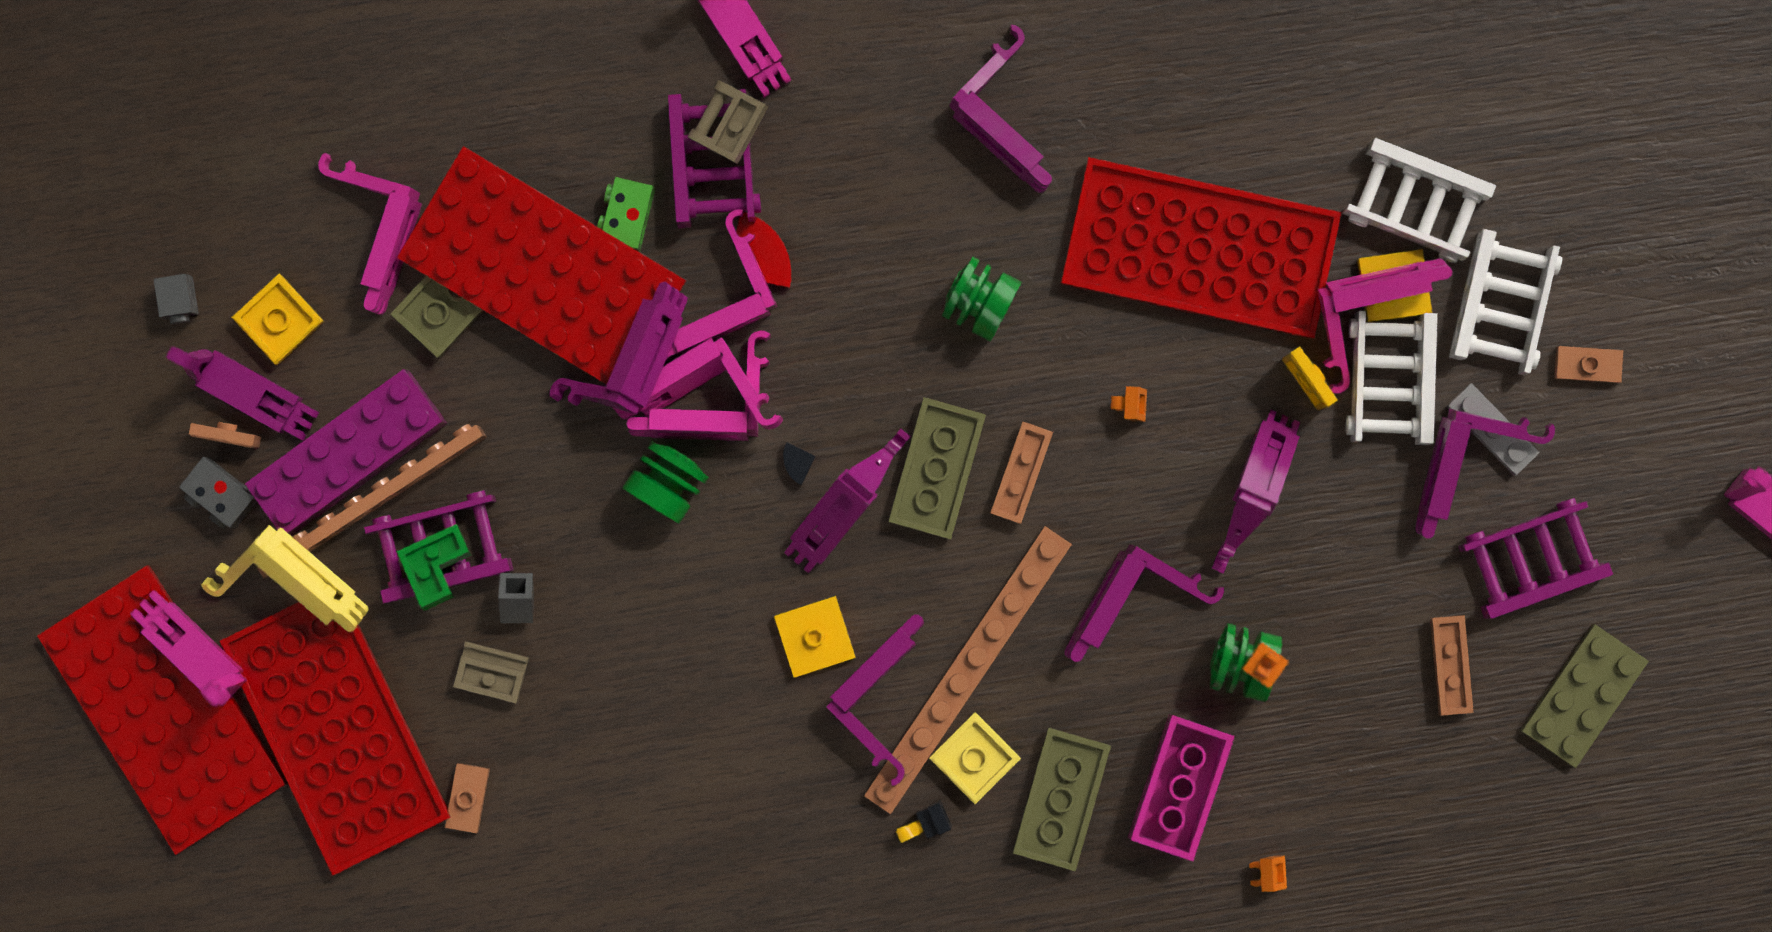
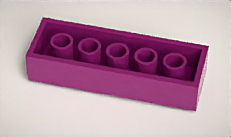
M403 369L254 476L245 485L277 530L281 527L290 536H293L441 429L447 422L411 372Z

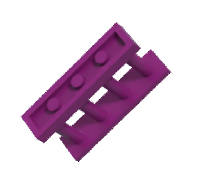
M746 89L739 90L746 94ZM681 94L668 95L675 210L678 228L691 227V218H697V214L732 212L737 209L747 211L749 222H756L755 213H761L760 194H754L750 142L743 153L744 166L696 170L693 169V166L687 167V155L692 154V151L710 150L689 139L688 135H685V123H690V119H701L708 105L689 106V103H683ZM730 103L723 104L717 117L724 116ZM745 179L746 198L696 201L695 198L690 199L689 186H695L696 182Z
M484 490L466 495L467 501L395 520L391 519V515L372 519L373 525L364 527L365 533H378L390 582L387 583L388 589L380 590L383 603H391L416 596L411 584L407 582V578L402 576L391 529L410 525L413 540L416 543L426 538L422 521L441 516L444 529L456 524L454 513L473 508L485 556L482 558L483 564L471 567L470 562H466L465 559L450 566L452 572L444 574L448 586L453 587L499 575L500 573L514 571L511 558L502 559L501 553L497 554L485 506L486 504L496 502L495 496H486Z
M1575 498L1556 504L1558 510L1486 536L1483 531L1473 533L1465 537L1466 543L1458 545L1460 552L1473 549L1490 596L1487 598L1489 604L1480 606L1485 619L1498 617L1613 575L1609 562L1599 564L1597 559H1593L1576 511L1588 508L1586 501L1576 503ZM1563 516L1581 562L1578 565L1580 571L1569 575L1567 570H1563L1546 525V522ZM1532 527L1535 530L1551 574L1548 576L1550 582L1539 586L1536 581H1532L1515 534ZM1502 538L1520 586L1517 587L1519 593L1508 597L1506 592L1501 590L1485 544Z

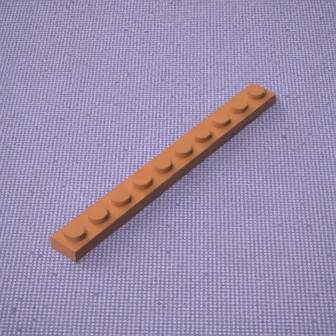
M1044 526L893 751L892 755L905 769L903 780L899 784L891 786V779L897 777L898 770L887 760L864 794L866 798L891 814L1071 547L1072 544Z

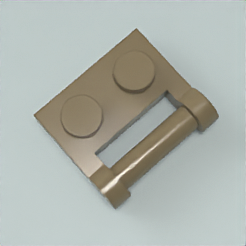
M718 80L714 86L716 92L696 129H691L688 138L738 164L768 106ZM727 97L732 98L733 100L712 139L707 137Z

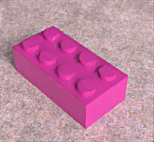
M1169 714L1128 838L1146 846L1193 861L1235 736Z

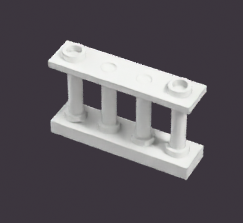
M1374 138L1366 152V155L1373 157L1372 162H1374L1359 203L1357 206L1348 204L1342 214L1349 216L1348 221L1355 225L1367 227V224H1370L1440 252L1439 257L1446 261L1457 263L1458 260L1463 261L1468 258L1470 251L1460 248V244L1476 204L1480 203L1481 200L1487 201L1492 198L1496 185ZM1392 164L1403 169L1402 174H1404L1389 215L1385 218L1369 212L1386 167L1390 168ZM1422 176L1433 181L1434 189L1418 230H1415L1399 222L1416 179L1419 180ZM1452 188L1463 193L1464 201L1448 242L1430 236V232L1446 191H1450Z
M1483 229L1477 234L1449 358L1464 360L1468 357V354L1478 352L1519 362L1518 374L1527 375L1531 373L1532 369H1536L1539 363L1540 351L1536 350L1553 275H1558L1562 264V257L1558 256L1560 247L1552 246L1548 248L1545 256L1501 246L1499 241H1495L1497 232ZM1500 258L1541 268L1542 272L1538 287L1493 277L1492 273L1487 272L1490 260ZM1488 289L1535 300L1531 319L1484 308V304L1480 303L1483 291L1487 292ZM1482 320L1528 331L1524 349L1521 350L1477 339V336L1473 335L1475 323H1480Z
M1358 311L1354 314V319L1350 318L1348 327L1349 338H1354L1352 411L1351 416L1347 415L1346 435H1351V442L1357 443L1362 441V432L1410 434L1411 437H1415V445L1434 444L1437 314L1424 313L1419 316V321H1414V324L1366 322V311ZM1365 335L1413 337L1414 340H1418V353H1414L1413 356L1365 355ZM1364 367L1412 369L1414 373H1417V386L1413 385L1412 389L1364 387ZM1363 400L1411 401L1412 405H1416V418H1412L1411 421L1363 419Z

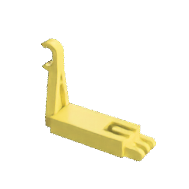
M270 525L230 567L220 563L215 569L216 575L223 579V584H218L213 578L208 577L201 584L208 594L216 597L221 596L255 563L326 625L335 620L346 631L352 632L369 611L368 606L354 595L355 591L281 527L275 531Z

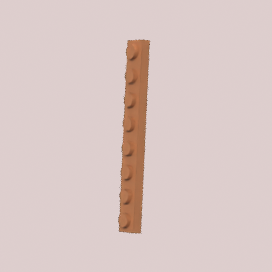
M466 424L453 433L455 439L445 445L442 441L433 445L425 451L428 456L418 463L415 459L407 462L398 469L401 474L389 480L388 477L379 480L371 486L373 492L364 498L361 495L353 497L344 504L346 508L344 511L336 516L333 512L327 514L316 522L318 528L310 533L304 530L292 538L309 552L313 551L487 438L480 426L475 425L471 427L470 424ZM257 566L263 578H271Z

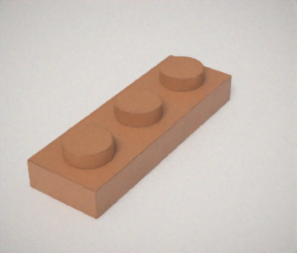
M1022 422L990 514L1018 524L1022 523L1053 432Z
M1465 615L1430 618L1439 715L1474 713Z

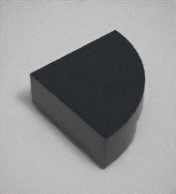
M786 442L783 452L785 468L791 478L802 485L816 456Z

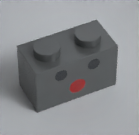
M203 457L179 486L186 493L183 498L197 509L201 506L211 513L208 518L222 529H225L226 526L237 528L257 503V500L244 484L211 458Z

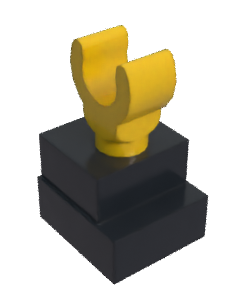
M941 800L917 811L916 815L919 820L896 829V834L901 843L922 832H925L928 839L951 830L952 824Z

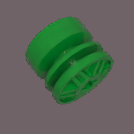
M973 256L955 278L945 298V307L941 317L949 320L957 308L962 312L956 325L961 326L971 315L975 318L972 333L991 342L1022 282L1003 272L994 284L988 281L992 268L989 264L986 265L981 276L974 274L980 260Z
M652 441L648 449L660 455L656 463L644 455L641 457L643 463L651 469L649 474L646 475L633 470L622 488L680 524L691 507L681 497V494L685 490L699 495L701 491L690 485V480L694 477L706 484L709 477L703 473L697 463L671 447L659 445Z
M1226 623L1222 634L1216 641L1211 658L1210 688L1220 691L1226 677V693L1232 694L1238 682L1242 681L1243 697L1266 702L1273 685L1271 688H1267L1243 671L1242 667L1260 642L1281 655L1282 637L1259 632L1254 643L1249 644L1248 628L1242 627L1237 640H1235L1236 625Z

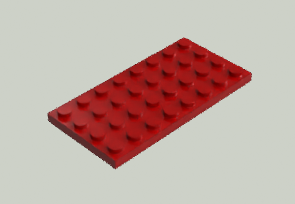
M464 146L397 257L605 384L610 379L643 299L652 301L658 285L662 282L668 283L679 292H681L687 280Z
M1088 157L1061 284L1314 339L1321 311L1318 289L1326 288L1342 212Z
M147 565L37 635V637L169 846L177 855L287 785L288 782L234 697L231 696L223 705H213L203 695L201 690L141 633L144 627L130 613L137 609L146 616L148 613L140 606V603L145 599L155 607L157 603L149 596L153 590L158 592L168 603H173L152 568ZM171 618L167 621L169 625L174 622Z
M298 602L220 640L224 651L244 670L241 674L247 681L241 687L332 875L451 817L448 807L359 624L352 632L346 631L335 620L326 625Z

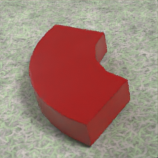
M744 212L743 216L739 217L736 230L738 236L746 237L748 233L756 236L749 245L767 284L790 289L792 278L791 263L784 243L766 222L756 216V222H749L748 213Z

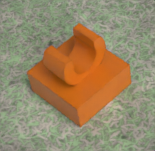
M1126 386L1125 397L1111 396V409L1125 411L1124 419L1145 422L1147 389Z
M1260 642L1242 667V670L1267 688H1271L1289 661Z
M1270 856L1249 864V868H1258L1261 871V879L1251 880L1250 885L1254 887L1261 886L1262 892H1275L1287 888L1285 856Z

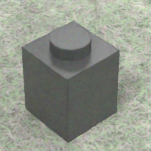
M180 274L154 279L160 318L170 320V324H181L190 322L189 316L199 315L192 276Z
M500 573L498 598L500 623H533V573Z

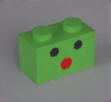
M615 177L614 184H608L606 188L604 203H608L606 216L600 215L597 227L640 252L655 193L654 187Z

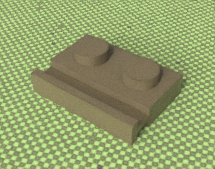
M465 641L453 687L518 703L530 657Z

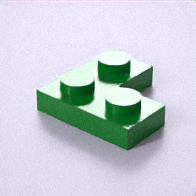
M457 524L397 551L423 611L454 598L442 569L471 556Z

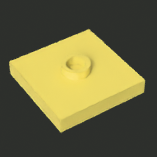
M976 712L929 757L974 804L1021 759Z

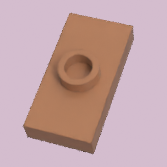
M1557 346L1554 379L1622 383L1623 350Z
M218 422L217 428L194 423L190 425L189 434L196 438L254 449L259 448L261 442L260 436L236 432L237 425Z
M457 763L448 808L451 817L446 819L445 828L471 833L479 832L490 768Z

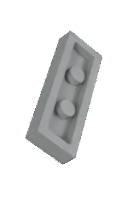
M1472 383L1468 384L1446 406L1448 409L1451 408L1509 422ZM1471 428V432L1514 476L1539 454L1538 450L1529 441Z

